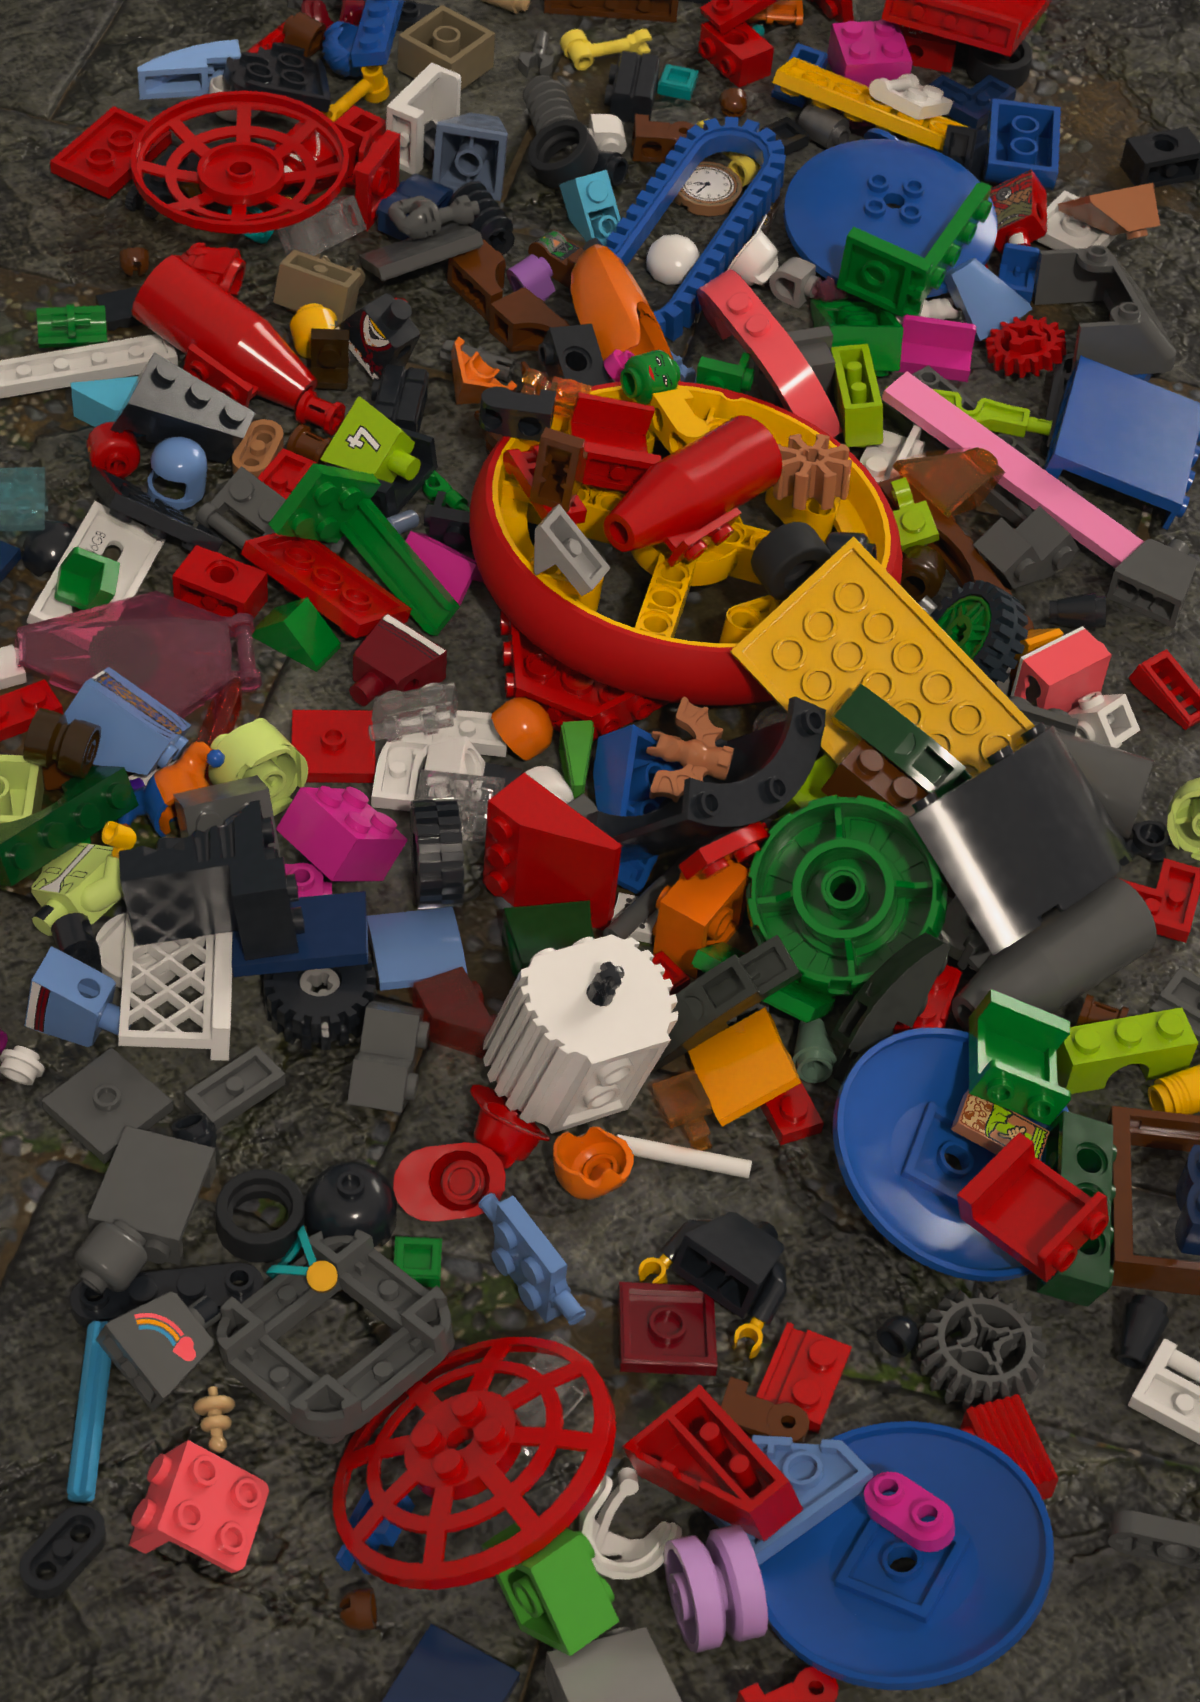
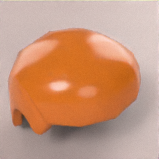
M516 697L506 701L492 713L491 718L498 734L506 745L523 760H531L538 754L543 753L552 743L554 729L549 714L540 704L524 697Z

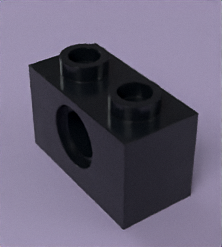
M1188 126L1130 137L1126 139L1120 166L1134 186L1153 183L1154 188L1197 180L1200 177V142Z
M592 324L549 328L538 347V358L540 364L546 368L549 378L548 390L557 391L556 398L576 390L610 383Z

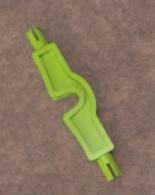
M933 389L990 431L1024 437L1026 431L1047 435L1048 437L1050 435L1052 420L1029 417V409L982 398L978 401L974 410H965L962 408V397L958 392Z

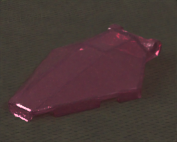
M158 591L18 627L15 634L17 668L24 666L50 676L49 684L77 694L85 681L110 667L182 719L191 714L193 710L203 706L205 701L225 691L252 692L259 689L262 685L261 672L255 665L252 641L255 624L252 615L238 613L232 617L221 616ZM230 637H236L239 671H231L232 651Z

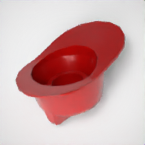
M472 1085L470 1092L480 1106L474 1139L479 1144L493 1150L502 1161L504 1169L511 1167L515 1161L527 1159L540 1140L549 1141L550 1137L543 1133L535 1122L527 1124L519 1118L522 1113L520 1110H509L505 1105L508 1100L506 1096L498 1097L496 1092L489 1087Z
M463 1142L430 1146L412 1151L400 1162L394 1173L393 1191L401 1208L408 1215L420 1221L438 1222L470 1218L484 1214L478 1205L479 1201L487 1194L494 1193L500 1201L505 1191L506 1173L502 1161L494 1151L479 1143Z

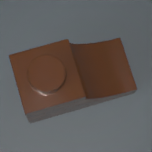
M483 239L484 245L482 247L448 258L447 283L489 323L490 304L503 298L502 288H504L506 262L503 255Z
M547 427L544 429L540 439L529 501L552 508L560 504L565 512H569L583 482L588 453L583 451L585 439Z

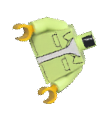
M108 821L102 831V841L109 846L79 843L42 867L41 874L31 886V893L42 907L32 918L33 924L39 931L45 935L52 936L51 928L54 922L60 917L71 913L85 914L92 925L124 896L120 882L119 851L132 849L135 845L137 836L133 829L114 821Z

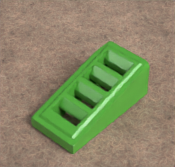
M591 720L563 722L560 729L558 751L562 774L572 790L574 799L584 794L594 736V722Z

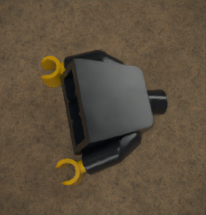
M728 1212L716 1219L688 1220L660 1249L662 1255L659 1258H646L641 1262L638 1270L639 1281L642 1283L650 1274H658L659 1276L652 1283L667 1284L666 1270L672 1265L670 1270L744 1320L749 1315L752 1318L750 1322L736 1329L732 1348L735 1350L741 1338H751L755 1342L749 1355V1359H752L758 1355L763 1341L762 1328L764 1325L769 1326L786 1296V1268L780 1263L785 1248L778 1241L777 1231L772 1224L760 1221L754 1225L736 1212Z

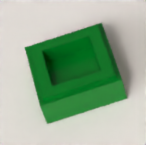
M395 1236L394 1264L422 1286H437L440 1288L442 1238Z

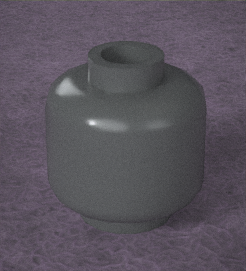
M118 1219L113 1224L107 1222L97 1224L75 1253L76 1263L83 1270L78 1278L86 1286L99 1294H102L106 1288L114 1292L125 1291L148 1260L147 1252L144 1248V1245L147 1243L145 1238L134 1228Z

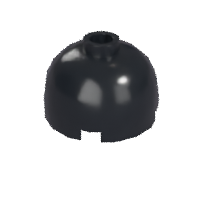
M344 1161L329 1166L314 1178L306 1193L305 1228L307 1232L309 1230L311 1235L321 1231L323 1239L339 1235L355 1236V1232L358 1229L372 1236L374 1247L380 1243L382 1247L390 1240L396 1228L397 1200L390 1181L376 1168L365 1163Z

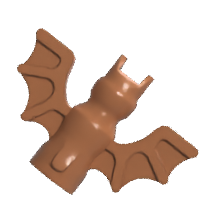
M687 697L681 699L675 723L693 737L689 741H684L680 737L667 735L659 731L652 732V738L658 743L656 747H647L646 753L651 756L660 757L666 762H680L684 768L674 771H657L651 785L650 799L667 797L671 798L673 802H678L679 798L684 794V780L688 778L703 781V777L709 775L723 781L726 780L734 748L725 745L724 747H717L715 745V742L722 737L723 729L714 726L710 722L708 707H697L691 704Z

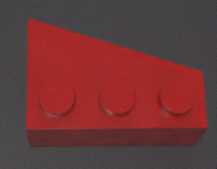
M700 1384L622 1446L638 1476L731 1525H740L746 1533L764 1542L803 1510L786 1476Z

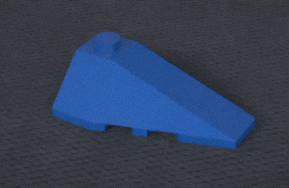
M634 724L599 736L593 769L597 809L600 812L616 816L647 814L667 799V797L649 798L656 772L659 770L674 771L684 767L680 762H666L660 757L647 754V747H656L658 742L652 738L650 733ZM658 856L620 862L617 884L635 894L642 892Z

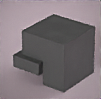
M829 326L787 332L812 368L827 397L830 398L836 362L831 354L833 333ZM754 362V380L764 400L784 409L768 379Z

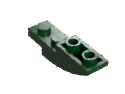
M862 684L857 685L832 715L834 719L857 739L866 741L927 793L935 792L938 798L973 777L965 770L966 767L947 750Z

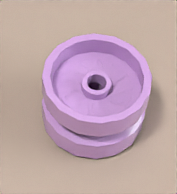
M730 1525L710 1530L706 1545L695 1535L666 1542L664 1566L671 1605L684 1642L691 1652L698 1653L721 1647L726 1631L735 1641L739 1642L765 1635L768 1628V1610L761 1571L749 1538L740 1525Z

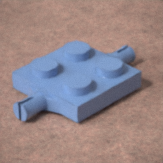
M494 1193L484 1196L479 1201L478 1206L493 1223L495 1237L494 1250L491 1254L499 1272L504 1276L509 1275L518 1286L520 1298L525 1306L531 1311L536 1310L545 1323L561 1314L567 1319L569 1325L580 1322L585 1317L586 1311L573 1297L571 1289L567 1285V1263L513 1195L501 1202Z

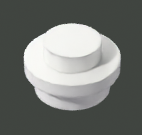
M15 1046L13 1050L4 1049L0 1055V1060L2 1061L0 1072L5 1077L24 1085H32L36 1077L42 1076L45 1067L39 1062L40 1056L36 1052L23 1046Z

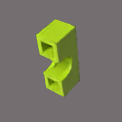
M1182 1007L1070 1027V1035L1057 1049L1058 1084L1060 1087L1070 1090L1071 1094L1104 1089L1108 1078L1115 1071L1131 1064H1139L1146 1081L1163 1078L1190 1067L1198 1041Z

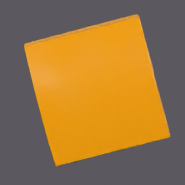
M766 1007L688 1051L705 1095L722 1127L801 1083L792 1057L784 1047L775 1022Z

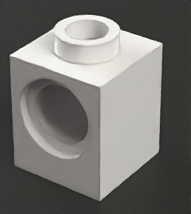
M467 736L431 744L428 749L422 784L434 799L456 798L458 805L478 801L486 762Z

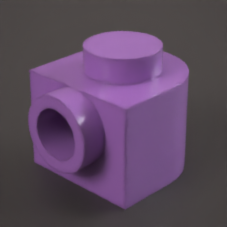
M531 254L506 271L513 292L526 287L536 297L545 301L556 291L550 278L553 276V271L543 257L537 258Z

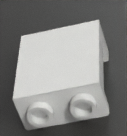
M431 62L387 105L386 130L400 134L399 169L412 175L418 174L423 169L424 125L432 120L437 124L438 121L460 116V74Z

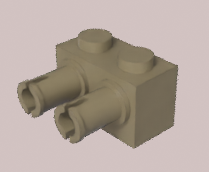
M294 249L279 265L273 303L284 306L292 313H296L299 308L307 304H321L335 312L338 325L355 313L359 288L365 282V274L362 269L357 267L353 271L355 265L345 268L331 263L326 255L320 259L321 253L312 256Z

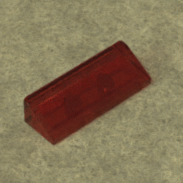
M234 677L212 699L196 742L202 741L211 747L213 740L217 736L229 734L234 730L243 706L242 681H240V678ZM207 763L204 777L211 786L213 784L209 778V764Z

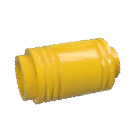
M1200 1064L1156 1079L1154 1085L1148 1088V1099L1152 1110L1189 1115L1200 1112Z

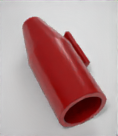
M171 255L157 265L137 293L132 306V316L186 355L183 370L248 408L250 400L257 395L296 411L302 395L307 390H315L318 382L315 376L265 318L179 256Z
M735 416L653 464L605 518L604 532L608 541L614 548L622 552L665 543L673 552L667 560L671 567L684 559H687L689 563L693 562L707 550L708 544L713 542L715 546H718L733 534L734 529L731 526L741 515L738 509L740 506L773 487L780 479L782 456L775 438L756 419L748 416Z

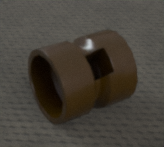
M40 708L29 726L24 743L23 758L27 762L46 768L51 767L57 762L58 769H61L63 773L84 779L92 768L101 739V727L77 719L68 724L66 715Z

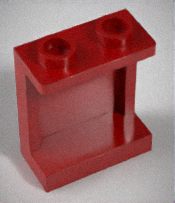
M1020 1132L957 1194L960 1218L1046 1283L1057 1271L1064 1272L1074 1262L1081 1246L1088 1239L1095 1240L1105 1230L1109 1221L1107 1196L1098 1191L1091 1198L1035 1157L1034 1142Z

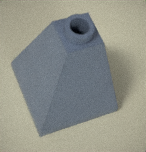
M468 113L438 121L436 125L432 180L453 189V193L465 183L479 181L485 185L494 200L501 201L508 132L500 118Z

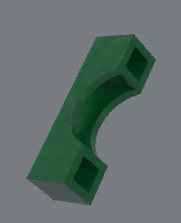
M92 766L84 779L73 777L61 784L64 794L54 804L25 818L1 823L0 885H15L103 829L108 821H115L139 806L125 767Z

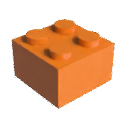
M732 859L727 861L729 867L709 879H706L702 873L687 881L681 871L679 880L673 887L667 885L656 901L655 907L659 912L658 919L652 929V935L655 936L653 955L662 950L684 973L695 979L703 972L691 964L697 950L721 942L727 943L743 924L746 906V887L750 882V879L747 877L749 869Z

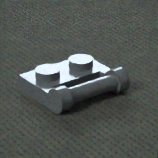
M241 466L213 500L200 508L196 521L205 527H212L242 550L245 541L252 538L222 516L229 508L265 536L275 533L268 523L286 499Z

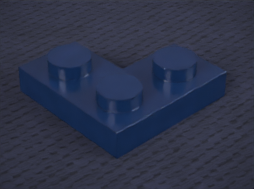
M943 74L929 84L944 92L943 96L953 101L950 112L947 114L948 116L967 127L976 129L988 121L992 98L1014 101L1017 89L990 74L971 89Z

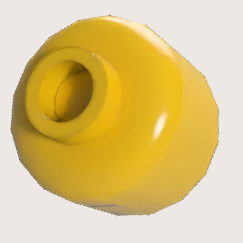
M317 303L307 304L297 310L290 321V330L297 354L303 358L311 359V328L334 329L338 325L335 312Z

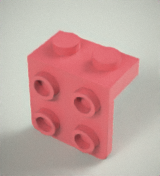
M189 1440L166 1454L158 1455L147 1474V1481L151 1483L146 1497L139 1503L132 1516L131 1524L135 1528L129 1546L147 1554L171 1541L230 1573L242 1570L246 1565L269 1494L268 1484L264 1480Z

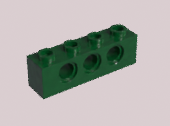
M1063 1111L1046 1128L1050 1132L1042 1153V1162L1091 1198L1098 1191L1107 1196L1109 1221L1105 1230L1095 1240L1088 1239L1081 1246L1074 1262L1064 1272L1057 1271L1047 1283L1037 1276V1293L1088 1307L1099 1296L1110 1289L1114 1277V1269L1110 1265V1247L1114 1240V1226L1111 1224V1206L1116 1195V1187L1112 1184V1164L1116 1160L1117 1147L1113 1144V1125Z

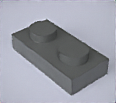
M256 1045L184 1093L185 1104L194 1113H205L208 1121L214 1123L218 1130L286 1084L285 1073Z

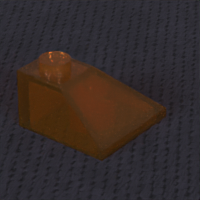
M979 447L926 451L898 460L892 466L900 475L906 477L907 481L947 518L979 507L1006 473L997 465L998 460L991 452Z

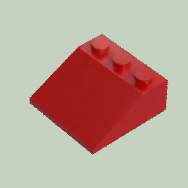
M524 772L488 800L483 883L493 895L502 897L513 907L590 900L592 928L604 931L610 925L614 915L622 845Z

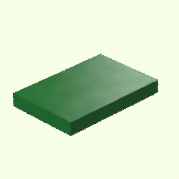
M721 942L698 949L691 964H693V967L707 973L734 954L740 958L746 953ZM792 982L762 1001L805 1023H809L832 1013L838 999Z

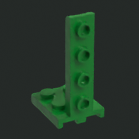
M983 182L975 185L925 258L853 226L846 238L837 288L898 316H920L924 300L932 289L938 290L946 275V268L948 266H955L960 257L962 245H969L977 230V223H984L989 216L992 203L988 199L992 186Z
M313 463L268 523L277 535L338 543L341 537L345 535L396 598L412 608L410 614L420 627L429 635L437 636L460 606L371 501L372 496L382 484L371 473Z

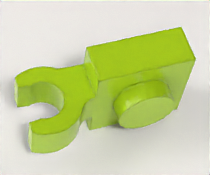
M906 477L892 481L891 486L893 490L891 492L898 510L893 511L899 530L902 552L911 546L927 545L938 541L939 532L926 500L914 503Z

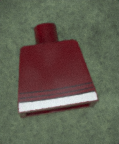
M387 613L353 655L352 679L355 683L349 688L350 695L361 706L368 705L377 697L393 708H400L446 678L447 650Z

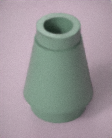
M820 1018L809 1023L800 1021L792 1059L799 1078L809 1083H819L827 1080L832 1075L833 1066L837 1061L825 1029V1024Z

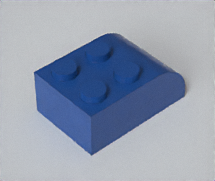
M992 98L986 130L989 131V140L983 168V182L1001 184L1032 169L1045 190L1053 191L1059 166L1061 107Z

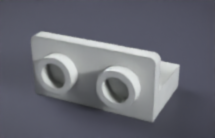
M914 424L908 438L883 430V444L866 447L860 462L866 467L877 483L912 472L913 466L911 463L918 464L925 442L919 440L921 427Z

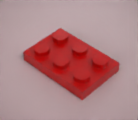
M113 106L50 160L51 173L110 199L132 179L131 152L133 144L140 131L149 121ZM171 131L165 132L151 146L145 161L151 162L172 144Z

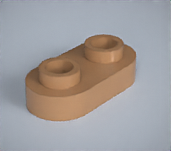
M268 419L251 422L243 440L233 452V474L242 466L258 478L283 449L284 432L277 422Z

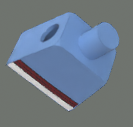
M51 946L31 980L24 1026L85 1047L94 1045L102 1029L119 1036L121 1007L112 1004L116 982L109 976Z

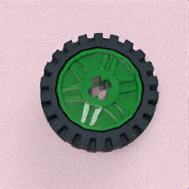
M976 580L975 583L969 581L964 583L963 589L957 587L952 590V598L945 596L941 601L943 608L941 610L936 608L931 613V616L997 686L998 680L1004 683L1008 679L1009 675L1006 670L1009 667L1015 669L1018 661L1014 659L1015 655L1023 653L1025 646L1020 641L1027 639L1028 630L1023 627L1028 624V617L1024 615L1026 612L1024 606L1008 592L987 581Z

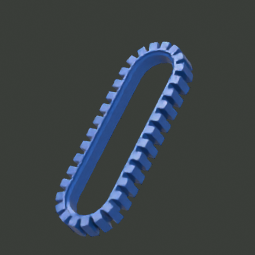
M725 117V126H721L717 119L713 118L704 121L703 129L697 125L688 129L687 137L680 136L675 143V151L670 150L665 157V164L661 163L656 170V176L651 177L647 182L646 191L642 190L637 196L636 205L632 204L626 212V218L622 217L616 225V232L612 231L606 239V247L614 252L627 267L699 163L707 156L715 153L735 152L755 159L761 166L755 178L673 297L665 306L653 312L664 337L666 336L671 341H675L682 336L683 327L690 328L695 321V313L699 314L702 308L697 297V289L728 269L734 257L743 248V243L746 244L752 237V231L757 229L762 221V216L767 215L771 209V202L775 203L780 195V188L783 187L785 148L782 141L776 140V134L768 127L759 131L760 123L747 119L744 125L740 127L738 126V117Z

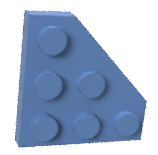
M753 1435L752 1441L790 1481L803 1508L798 1515L765 1542L746 1533L754 1549L758 1565L765 1562L865 1490L866 1484L873 1478V1472L842 1440L822 1439L821 1445L793 1443L792 1437ZM704 1510L719 1528L731 1525Z

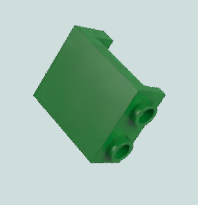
M991 989L969 1016V1094L1050 1126L1071 1101L1070 1090L1058 1086L1057 1049L1070 1035V1021Z

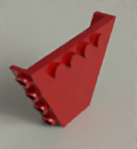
M500 611L501 635H508V642H503L502 645L503 666H511V673H505L506 697H524L540 704L549 714L554 730L560 732L563 722L591 720L594 722L593 741H595L599 736L616 731L635 720L645 719L653 711L669 703H676L626 692L598 682L569 668L531 642L511 623L503 611Z

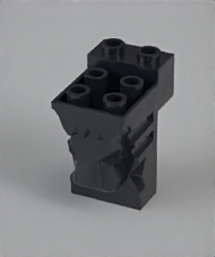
M260 800L250 801L248 806L225 820V825L210 827L205 832L195 830L191 836L186 838H160L156 843V849L139 846L136 849L119 851L120 882L136 946L239 930L245 961L299 953L297 934L305 933L302 907L293 908L292 902L299 901L296 875L286 874L284 858H279L278 850L274 846H268V844L275 843L273 823L271 817L263 818Z

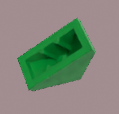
M308 597L275 607L251 631L252 638L316 672L341 648V642Z

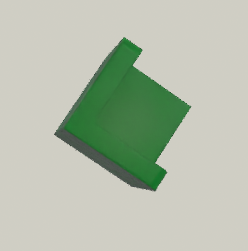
M74 547L59 566L54 598L60 602L100 615L116 594L120 562L80 547Z

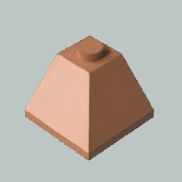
M1153 183L1089 195L1058 204L1060 212L1112 236L1126 233L1127 240L1148 236L1147 228L1160 226Z

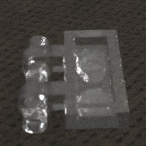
M455 682L446 684L430 683L419 689L404 692L393 690L375 697L371 718L373 725L368 726L371 741L387 739L388 742L402 740L404 735L423 732L427 736L437 734L441 728L454 726L453 718H456L459 698Z

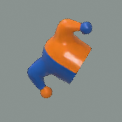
M205 742L192 743L174 764L163 767L155 772L148 780L146 786L133 790L139 806L120 817L118 823L131 828L132 822L138 816H148L155 831L161 837H166L171 832L169 823L178 819L173 794L210 786L204 777L206 765L208 763L212 768L220 767L224 763L225 755L218 749L213 750Z

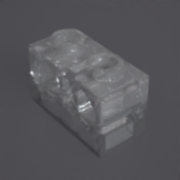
M342 195L336 196L328 206L317 214L299 223L277 229L287 256L294 249L314 256L367 228L355 196Z
M420 770L416 800L456 798L463 840L485 842L488 800L505 788V778Z

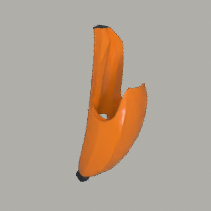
M597 238L590 239L584 244V252L577 259L571 273V294L579 324H592L603 362L614 350H621L623 352L628 350L634 355L662 350L674 360L662 329L630 271L622 260L608 247L603 246Z

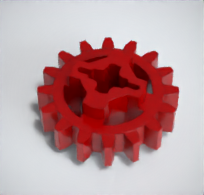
M1028 315L1025 321H1021L1018 317H1013V323L1008 324L1002 321L1000 322V330L991 329L990 337L986 338L988 363H993L995 371L1005 369V376L1016 373L1019 374L1020 378H1024L1026 373L1032 372L1036 377L1039 376V370L1044 369L1050 372L1053 370L1052 363L1061 364L1062 356L1067 353L1064 329H1059L1057 322L1047 324V317L1037 320L1033 319L1032 315Z

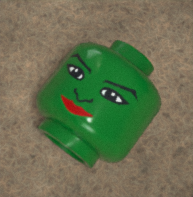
M654 350L630 357L621 371L620 382L627 397L633 399L636 403L647 405L651 403L652 393L677 389L681 373L677 362L672 360L666 352Z

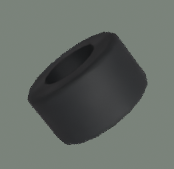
M792 522L771 531L760 541L753 552L751 566L752 571L767 592L776 600L784 601L832 556L828 547L811 526L803 522Z

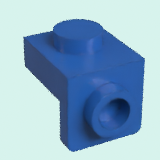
M1006 243L1003 249L998 278L1031 304L1040 249Z

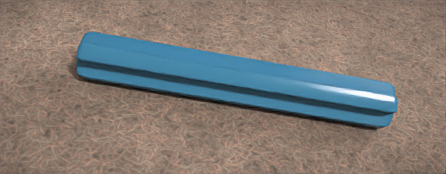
M92 1321L87 1327L67 1484V1497L74 1503H90L95 1498L111 1367L110 1357L96 1341V1338L108 1321Z

